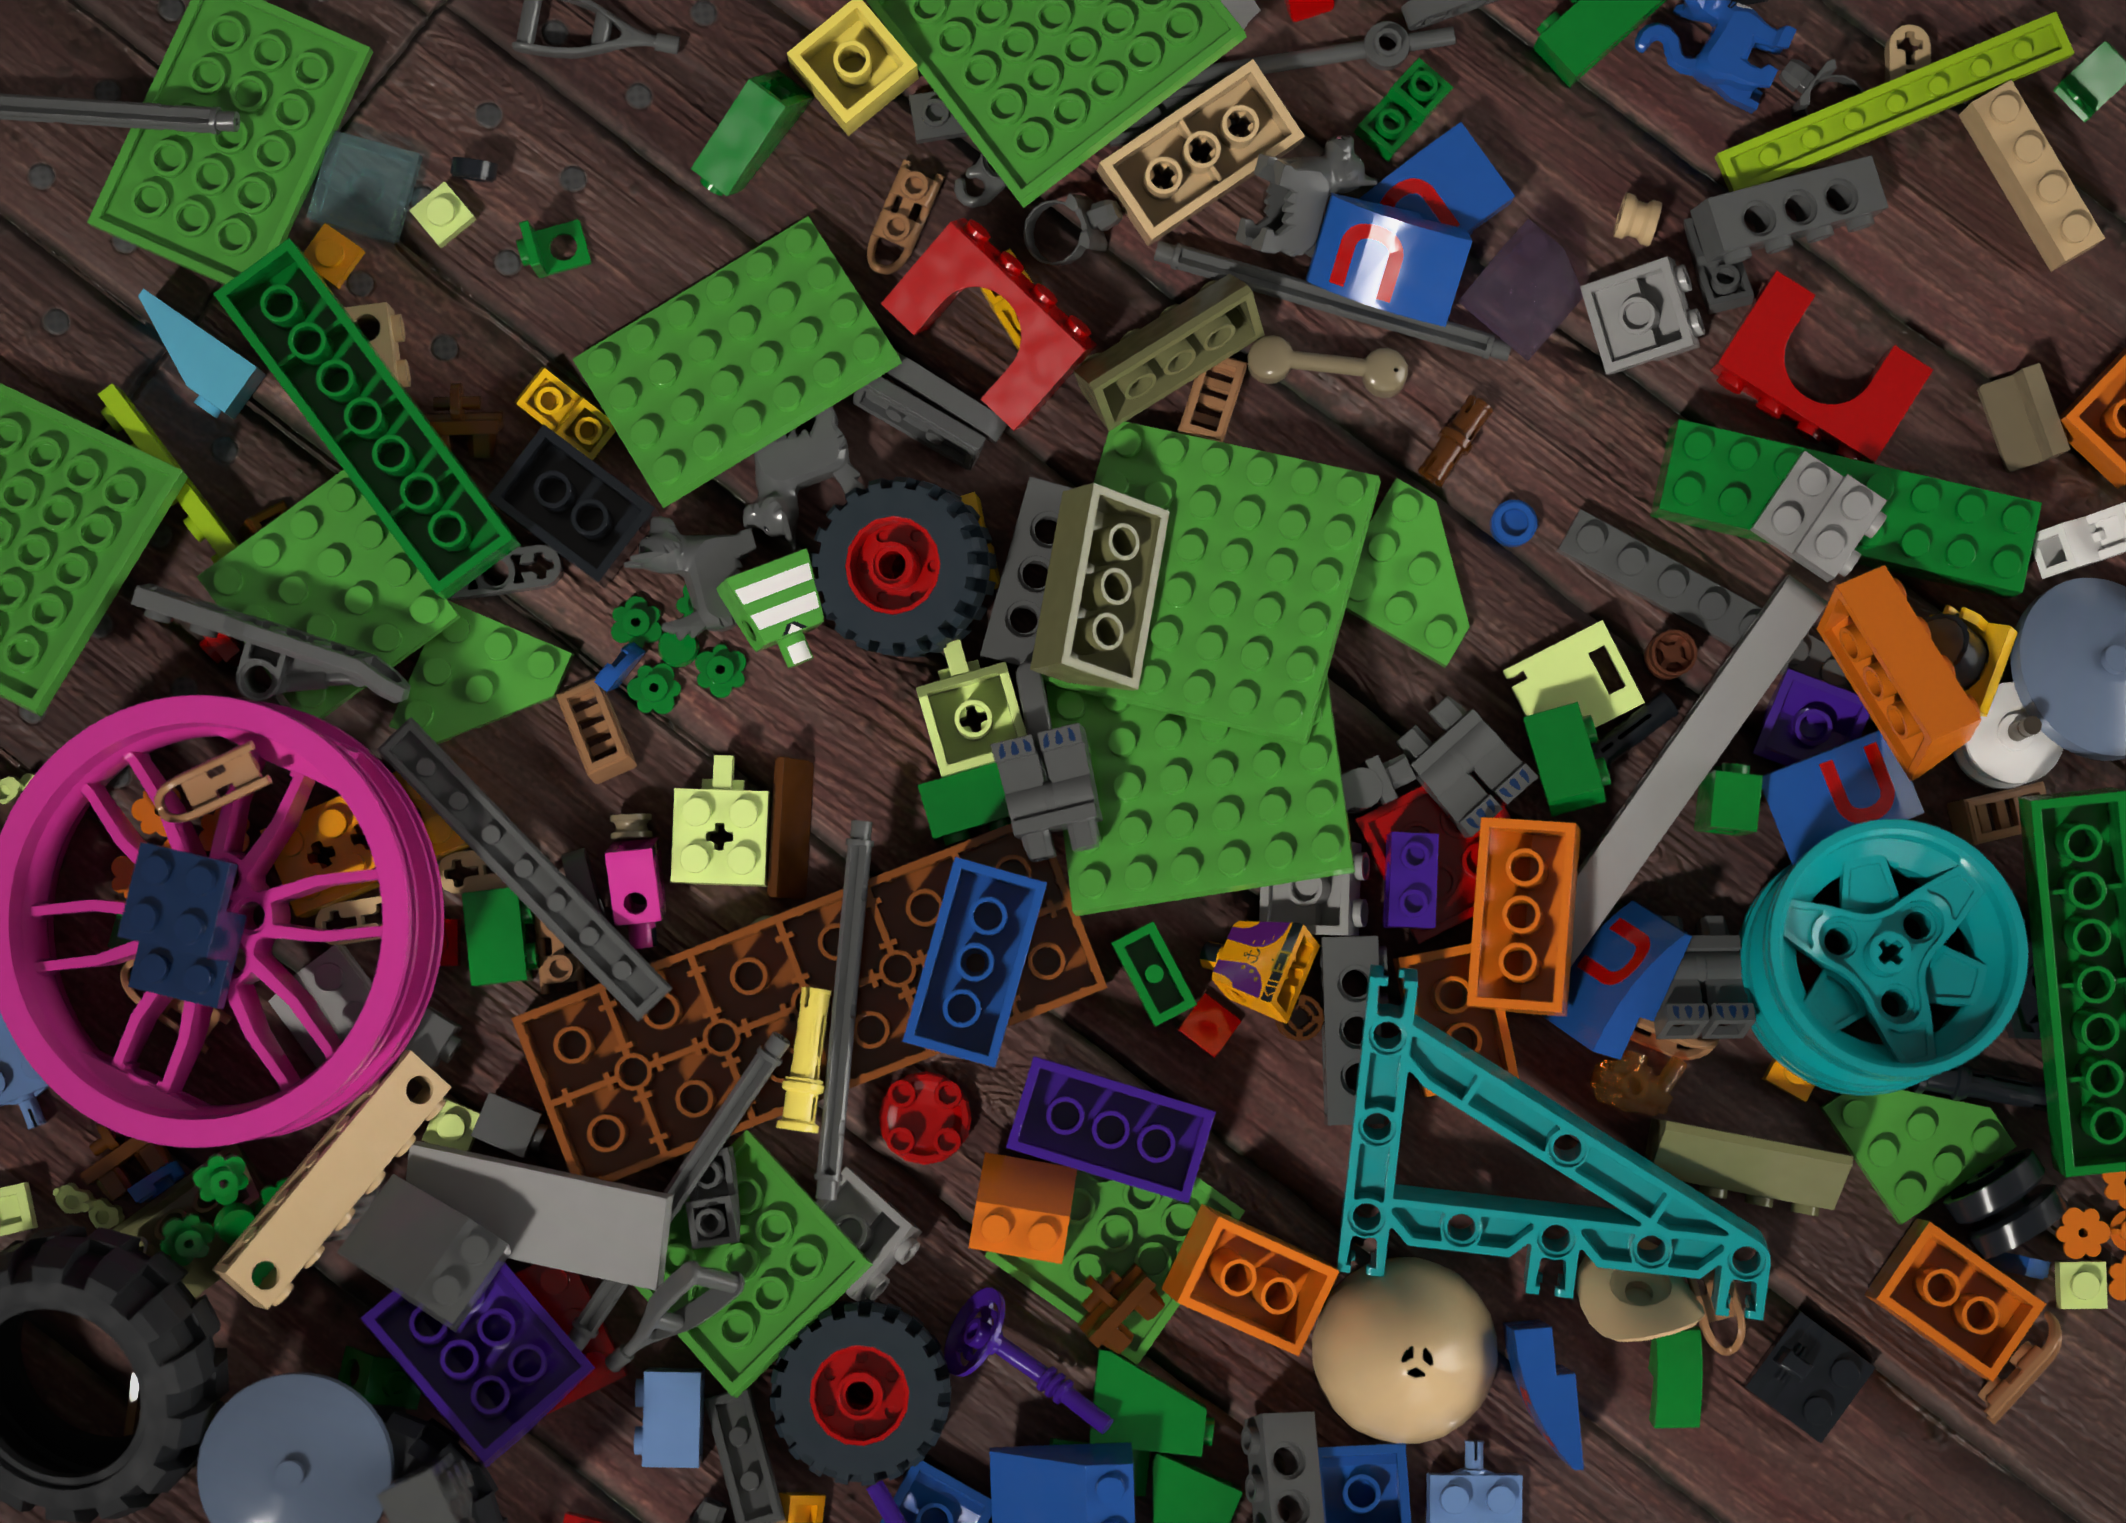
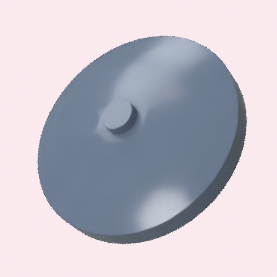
M2078 578L2065 581L2038 596L2028 605L2017 622L2015 630L2018 634L2010 653L2011 672L2015 689L2027 714L2038 717L2042 723L2041 731L2060 747L2078 756L2092 760L2114 761L2125 759L2126 587L2116 582L2099 578Z
M293 1372L274 1375L262 1379L237 1393L220 1409L210 1423L202 1441L198 1457L197 1481L199 1495L210 1523H378L384 1514V1510L377 1495L394 1482V1453L388 1431L382 1419L372 1405L350 1386L334 1378L315 1373Z

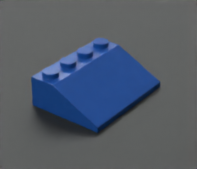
M1131 1442L989 1447L992 1523H1135L1134 1471Z

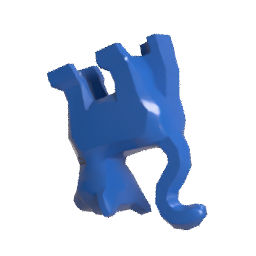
M1684 0L1683 4L1675 6L1673 10L1675 15L1711 24L1713 28L1706 43L1695 57L1683 54L1680 38L1669 25L1656 22L1645 25L1638 32L1635 39V48L1639 53H1644L1652 42H1661L1670 67L1680 74L1693 76L1697 82L1716 91L1728 103L1752 114L1757 110L1762 92L1756 88L1771 87L1778 69L1769 64L1761 68L1751 65L1747 59L1752 48L1780 55L1783 49L1789 48L1797 29L1788 25L1779 29L1773 28L1751 7L1731 0Z

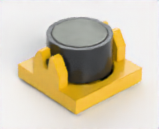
M1946 605L1943 613L1930 614L1924 620L1929 626L1931 639L1941 655L1947 656L1952 662L1956 679L1963 689L1967 688L1977 678H1980L1972 687L1965 690V693L1972 695L1976 700L1980 716L1987 717L2018 632L2009 625L1988 623L1980 614L1966 607H1962L1961 611L1958 612L1952 606ZM1984 642L1987 644L1989 650L1988 663H1985L1987 652Z

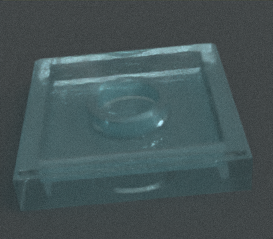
M334 130L326 148L307 218L309 221L320 224L326 223L331 227L398 245L423 159L422 155Z

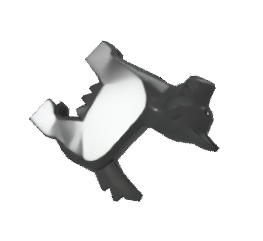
M1350 135L1331 137L1326 142L1321 156L1277 158L1259 154L1254 174L1270 182L1266 189L1268 194L1264 199V203L1267 204L1264 213L1267 216L1256 224L1251 219L1241 217L1235 239L1260 252L1272 254L1281 252L1294 257L1306 254L1312 258L1319 237L1318 233L1326 202L1331 193L1343 194L1359 187L1375 186L1379 180L1365 175L1364 163L1354 153V139Z
M833 406L811 418L815 422L811 432L804 429L798 435L796 430H792L788 436L785 434L754 453L758 498L753 503L745 506L743 510V526L746 529H762L765 534L772 538H786L792 551L797 550L796 529L799 519L797 495L800 490L833 477L840 484L844 494L855 487L861 489L865 487L857 480L860 477V473L850 463L847 440L838 428L839 422Z
M654 516L651 518L649 534L643 537L639 543L638 554L630 556V561L624 562L625 568L645 569L660 574H679L684 578L693 612L686 617L663 623L661 627L663 631L675 634L677 639L681 641L688 634L691 638H695L705 630L724 632L737 626L736 621L720 598L716 587L726 578L742 573L739 570L742 569L743 565L739 560L748 557V553L756 550L757 547L751 528L741 530L735 535H682L676 529L673 520L667 517Z

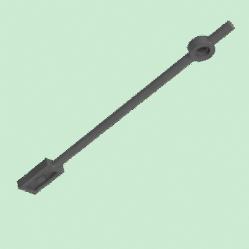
M1383 21L1372 26L1362 41L1214 63L1184 86L1223 80L1252 59H1254L1263 74L1366 59L1372 67L1378 70L1388 71L1399 67L1405 61L1408 52L1455 45V32L1453 26L1407 33L1399 24ZM1383 37H1389L1395 42V48L1390 51L1384 50L1380 47L1379 40ZM935 91L909 95L916 144L968 136Z

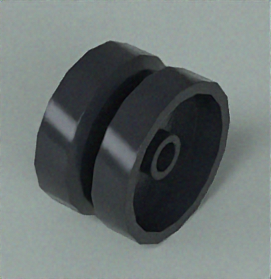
M2027 1148L2017 1151L1987 1166L1953 1189L1943 1201V1204L1956 1223H1974L1966 1239L1974 1252L1984 1260L2001 1255L2027 1242L2055 1223L2068 1210L2069 1204L2056 1185L2041 1184L2036 1186L2042 1180L2046 1169L2033 1149Z

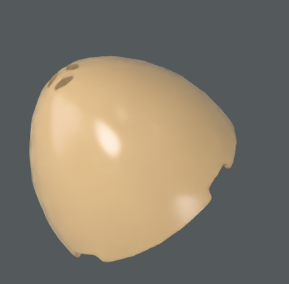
M1417 1257L1387 1258L1384 1277L1367 1275L1366 1264L1347 1276L1329 1294L1318 1318L1312 1336V1360L1318 1386L1331 1408L1350 1427L1368 1437L1390 1444H1420L1442 1438L1462 1426L1481 1407L1492 1386L1498 1364L1497 1336L1491 1314L1479 1294L1459 1274L1442 1265ZM1413 1347V1358L1402 1362L1401 1359L1404 1352L1408 1348ZM1424 1348H1427L1432 1354L1433 1363L1431 1366L1423 1360ZM1417 1367L1425 1375L1415 1378L1408 1375L1407 1371Z

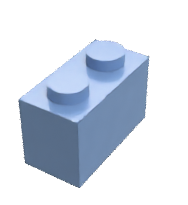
M649 1367L644 1371V1379H636L635 1406L643 1407V1426H635L634 1454L642 1455V1467L699 1468L703 1463L705 1368Z

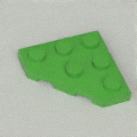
M1396 478L1369 523L1345 610L1445 668L1470 627L1436 500Z
M450 602L461 618L424 645L408 681V684L411 686L408 699L399 702L389 727L397 730L411 717L437 744L452 739V737L475 728L483 727L513 715L512 713L555 698L574 654Z
M1900 1090L1874 1096H1855L1839 1093L1819 1107L1850 1154L1854 1156V1160L1897 1224L1905 1223L1976 1173L2017 1147L1990 1107L1918 1094L1911 1091Z

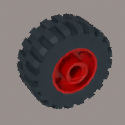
M896 476L894 480L879 478L869 481L868 488L866 489L855 487L845 494L847 503L843 506L837 504L832 506L826 514L832 520L827 529L818 527L814 540L822 542L819 554L811 553L810 561L812 568L818 569V579H814L818 595L822 596L824 603L821 604L825 619L835 621L836 632L844 639L855 641L857 647L867 651L910 658L925 657L926 653L942 652L944 651L943 648L947 647L946 644L954 639L963 640L972 632L968 625L973 619L981 620L988 609L982 603L986 594L993 596L996 582L989 581L990 569L997 568L996 554L989 553L987 544L993 541L989 530L980 526L978 521L981 516L972 506L964 504L961 501L962 497L938 485L923 480ZM904 562H905L906 566H905V570H904V572H903V574H902V571H901V570H902V565H903Z
M869 1299L856 1302L843 1301L833 1304L826 1311L820 1313L818 1319L810 1327L806 1325L797 1334L799 1338L792 1345H786L780 1352V1357L773 1368L770 1382L772 1383L770 1407L771 1411H774L775 1427L779 1437H784L789 1445L788 1451L797 1461L801 1459L810 1466L809 1471L820 1477L822 1474L835 1478V1483L848 1485L849 1482H861L862 1486L876 1485L879 1480L886 1478L892 1480L903 1475L905 1470L911 1466L915 1467L925 1458L931 1447L935 1446L947 1421L952 1389L950 1373L948 1372L947 1361L940 1349L941 1345L934 1334L931 1335L924 1327V1323L914 1315L910 1316L901 1311V1307L890 1303L887 1305L876 1303L875 1300L871 1301ZM858 1381L864 1382L872 1388L873 1398L865 1402L858 1401L852 1397L849 1386Z

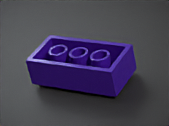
M1034 1056L1006 1148L1189 1203L1216 1112Z

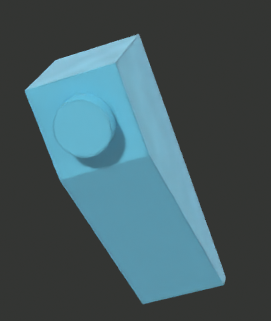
M143 289L138 297L186 386L199 395L194 403L216 419L221 412H224L235 420L266 374Z

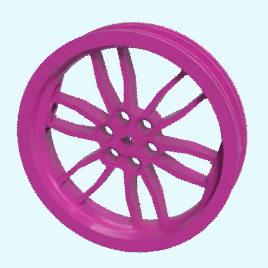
M211 695L174 696L128 707L94 723L63 745L30 780L16 801L0 834L1 1015L20 1051L45 1083L67 1103L88 1118L118 1133L159 1145L200 1148L273 1138L312 1126L338 1113L356 1101L384 1076L408 1045L427 1009L438 976L444 939L443 890L431 840L415 805L390 770L359 741L321 718L283 705L251 701L240 697L235 699ZM222 736L239 745L252 740L255 749L251 750L250 753L259 762L260 773H262L266 761H269L279 767L290 770L289 776L293 777L271 823L247 854L243 853L242 849L250 803L254 792L222 806L209 858L238 864L239 879L235 888H232L227 911L247 916L239 946L246 955V963L241 971L235 964L227 999L245 1038L280 1087V1091L275 1094L234 1105H210L182 1091L204 1045L213 1007L184 1001L178 1040L164 1078H161L156 1074L140 1069V1063L137 1060L157 1019L173 998L146 991L130 1015L116 1054L112 1057L100 1051L85 1031L70 1003L60 974L61 970L110 966L135 959L139 942L132 941L97 955L57 960L54 941V915L97 911L123 915L126 903L123 900L94 899L54 904L59 873L65 853L79 822L89 806L93 807L115 844L135 864L140 843L147 842L139 835L105 786L130 764L154 804L155 794L161 785L167 781L151 760L149 753L176 742ZM315 781L337 790L348 804L365 835L375 867L370 870L314 875L270 889L266 883V875L296 830ZM232 783L226 794L236 790ZM173 789L168 791L164 798L168 810L174 814L187 813L183 803ZM161 818L172 849L207 857L191 821L171 823ZM379 881L382 900V925L329 930L290 923L289 902L332 886ZM259 904L265 913V920L260 927L255 924L253 919V912ZM375 937L382 938L377 970L371 990L356 1023L343 1043L311 994L273 956L272 947L276 939L338 942ZM259 980L264 982L289 1005L327 1058L322 1065L303 1079H300L270 1030L254 983Z

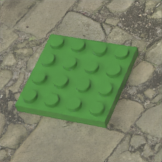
M344 469L197 576L198 580L219 606L267 619L374 654L392 668L461 618L448 599H442L434 592ZM263 667L264 670H265V671L267 672V674L269 675V677L272 679V676H271V673L269 672V670H268L267 668ZM329 686L328 689L283 693V696L293 709L323 719L367 686Z
M746 1130L731 1145L734 1150L738 1181L740 1242L692 1249L685 1202L690 1201L689 1195L670 1223L664 1275L665 1281L687 1261H696L699 1266L727 1273L738 1271L743 1275L745 1285L738 1297L702 1324L677 1334L727 1392L735 1398H738L780 1357L779 1354L786 1345H792L799 1338L797 1334L806 1325L810 1327L818 1319L820 1313L832 1306L873 1265L749 1130ZM694 1285L667 1312L674 1313L711 1288ZM635 1286L647 1301L655 1292V1290Z
M1077 1169L1062 1264L988 1251L984 1257L1077 1323L1088 1313L1081 1303L1092 1292L1084 1282L1090 1274L1101 1283L1112 1270L1122 1277L1134 1263L1137 1264L1156 1284L1154 1289L1165 1303L1164 1308L1149 1321L1134 1309L1122 1322L1135 1336L1121 1354L1138 1365L1180 1305L1161 1288L1201 1204L1237 1220L1242 1217L1245 1210L1197 1176L1189 1203Z

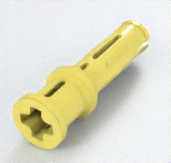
M808 987L801 988L800 1011L794 1042L793 1061L790 1076H786L785 1081L783 1080L782 1088L786 1090L782 1119L777 1121L776 1128L808 1133H818L819 1126L815 1124L818 1097L824 1093L825 1087L822 1086L823 1081L819 1080L827 1026V1014L832 994L830 990L811 987L810 989Z

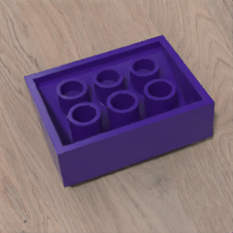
M505 1262L456 1332L394 1291L361 1317L368 1331L485 1468L490 1466L518 1442L595 1369Z

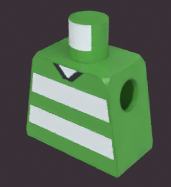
M807 549L726 578L716 587L720 598L756 652L778 644L787 668L798 666L814 658L804 634L820 626L824 622V616Z

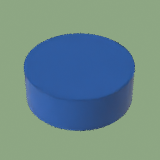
M1521 500L1503 502L1494 510L1490 518L1492 536L1498 543L1506 547L1524 545L1534 536L1537 529L1535 511L1530 505Z

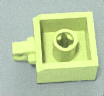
M960 640L949 642L946 644L947 647L943 648L949 668L938 671L940 681L916 687L942 778L994 763L990 744L1027 735L1006 662L985 668H980L978 659L966 662ZM970 709H975L978 716L986 715L987 720L981 723V730L978 732H972L970 726H961V722L967 719L966 711Z
M714 755L713 779H702V789L674 788L671 858L672 883L768 887L771 793L768 791L745 790V780H734L735 757L733 755ZM724 825L725 831L733 834V841L725 842L724 850H718V845L710 841L711 834L718 833L719 826Z

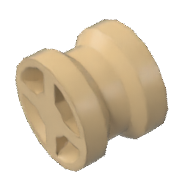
M1626 192L1617 215L1613 237L1619 239L1627 236L1633 237L1638 240L1640 245L1649 247L1658 225L1662 202L1651 200L1646 203L1639 201L1635 194Z

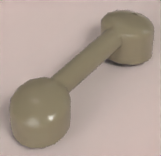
M1268 335L1254 342L1250 347L1247 357L1249 372L1253 378L1261 383H1278L1286 378L1291 369L1361 376L1365 388L1372 395L1380 398H1391L1399 394L1404 388L1408 376V365L1404 357L1398 351L1388 347L1373 350L1366 358L1293 351L1289 342L1284 338Z

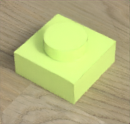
M445 181L409 210L441 249L476 221L474 215Z
M443 1097L446 1103L442 1110L429 1121L422 1141L470 1152L475 1137H472L471 1134L481 1112Z
M29 1182L0 1188V1236L38 1228Z
M2055 1261L2056 1308L2108 1309L2106 1261Z

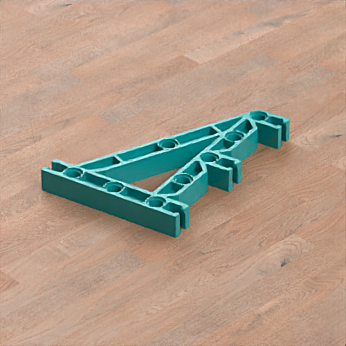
M1370 964L1337 1252V1269L1340 1272L1350 1273L1351 1261H1355L1356 1255L1354 1250H1349L1350 1243L1354 1236H1358L1364 1239H1376V1253L1371 1252L1370 1264L1366 1266V1274L1384 1277L1389 1230L1393 1228L1408 1246L1511 1257L1528 1244L1524 1270L1525 1293L1539 1295V1282L1542 1283L1543 1273L1539 1271L1540 1261L1542 1258H1549L1552 1260H1563V1274L1558 1273V1286H1555L1554 1295L1573 1299L1580 1250H1583L1599 1268L1695 1279L1702 1278L1715 1268L1711 1296L1715 1315L1729 1316V1304L1731 1301V1295L1729 1294L1730 1284L1732 1280L1737 1279L1743 1282L1751 1281V1295H1746L1744 1317L1763 1320L1771 1259L1766 1240L1761 1231L1416 1015L1418 969H1399V978H1403L1405 988L1403 1003L1400 1006L1390 1003L1380 1004L1378 1002V986H1388L1389 976H1384V966ZM1383 1022H1392L1399 1026L1400 1032L1393 1038L1385 1039L1376 1034L1375 1028ZM1408 1072H1412L1423 1087L1618 1209L1395 1184ZM1373 1113H1380L1388 1117L1390 1122L1383 1128L1374 1129L1369 1127L1364 1120ZM1565 1134L1573 1135L1579 1139L1578 1144L1569 1150L1559 1149L1554 1143L1558 1137ZM1369 1203L1377 1207L1379 1212L1371 1218H1363L1357 1215L1354 1210L1361 1204ZM1457 1214L1468 1215L1473 1219L1470 1226L1463 1229L1455 1228L1449 1224V1220ZM1552 1225H1560L1567 1229V1233L1559 1239H1549L1543 1235L1546 1228ZM1646 1236H1656L1662 1240L1661 1244L1653 1250L1641 1249L1638 1246L1640 1240ZM1749 1246L1756 1250L1755 1255L1746 1261H1740L1733 1257L1737 1249Z

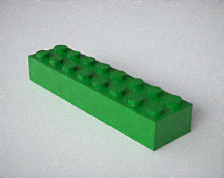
M290 238L213 293L438 596L442 599L450 598L521 545L301 249Z
M1678 419L1669 428L1651 509V517L1768 543L1750 531V528L1800 454L1806 451L1843 477L1847 474L1887 500L1880 510L1887 515L1880 529L1871 539L1864 535L1854 549L1861 554L1856 564L1872 568H1879L1885 565L1889 572L2006 599L2023 593L2042 506L2041 502Z
M2109 787L2018 797L2052 1167L2065 1177L2126 1171V791Z

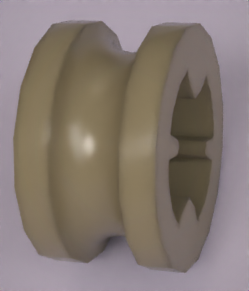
M652 814L611 815L610 822H613L616 826L615 831L611 833V839L653 838V832L649 831L647 827L648 822L652 820Z

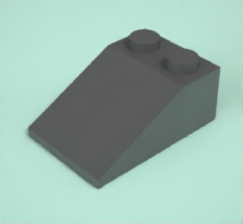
M395 1174L390 1177L337 1251L339 1255L454 1332L458 1330L511 1254L508 1243L469 1217Z

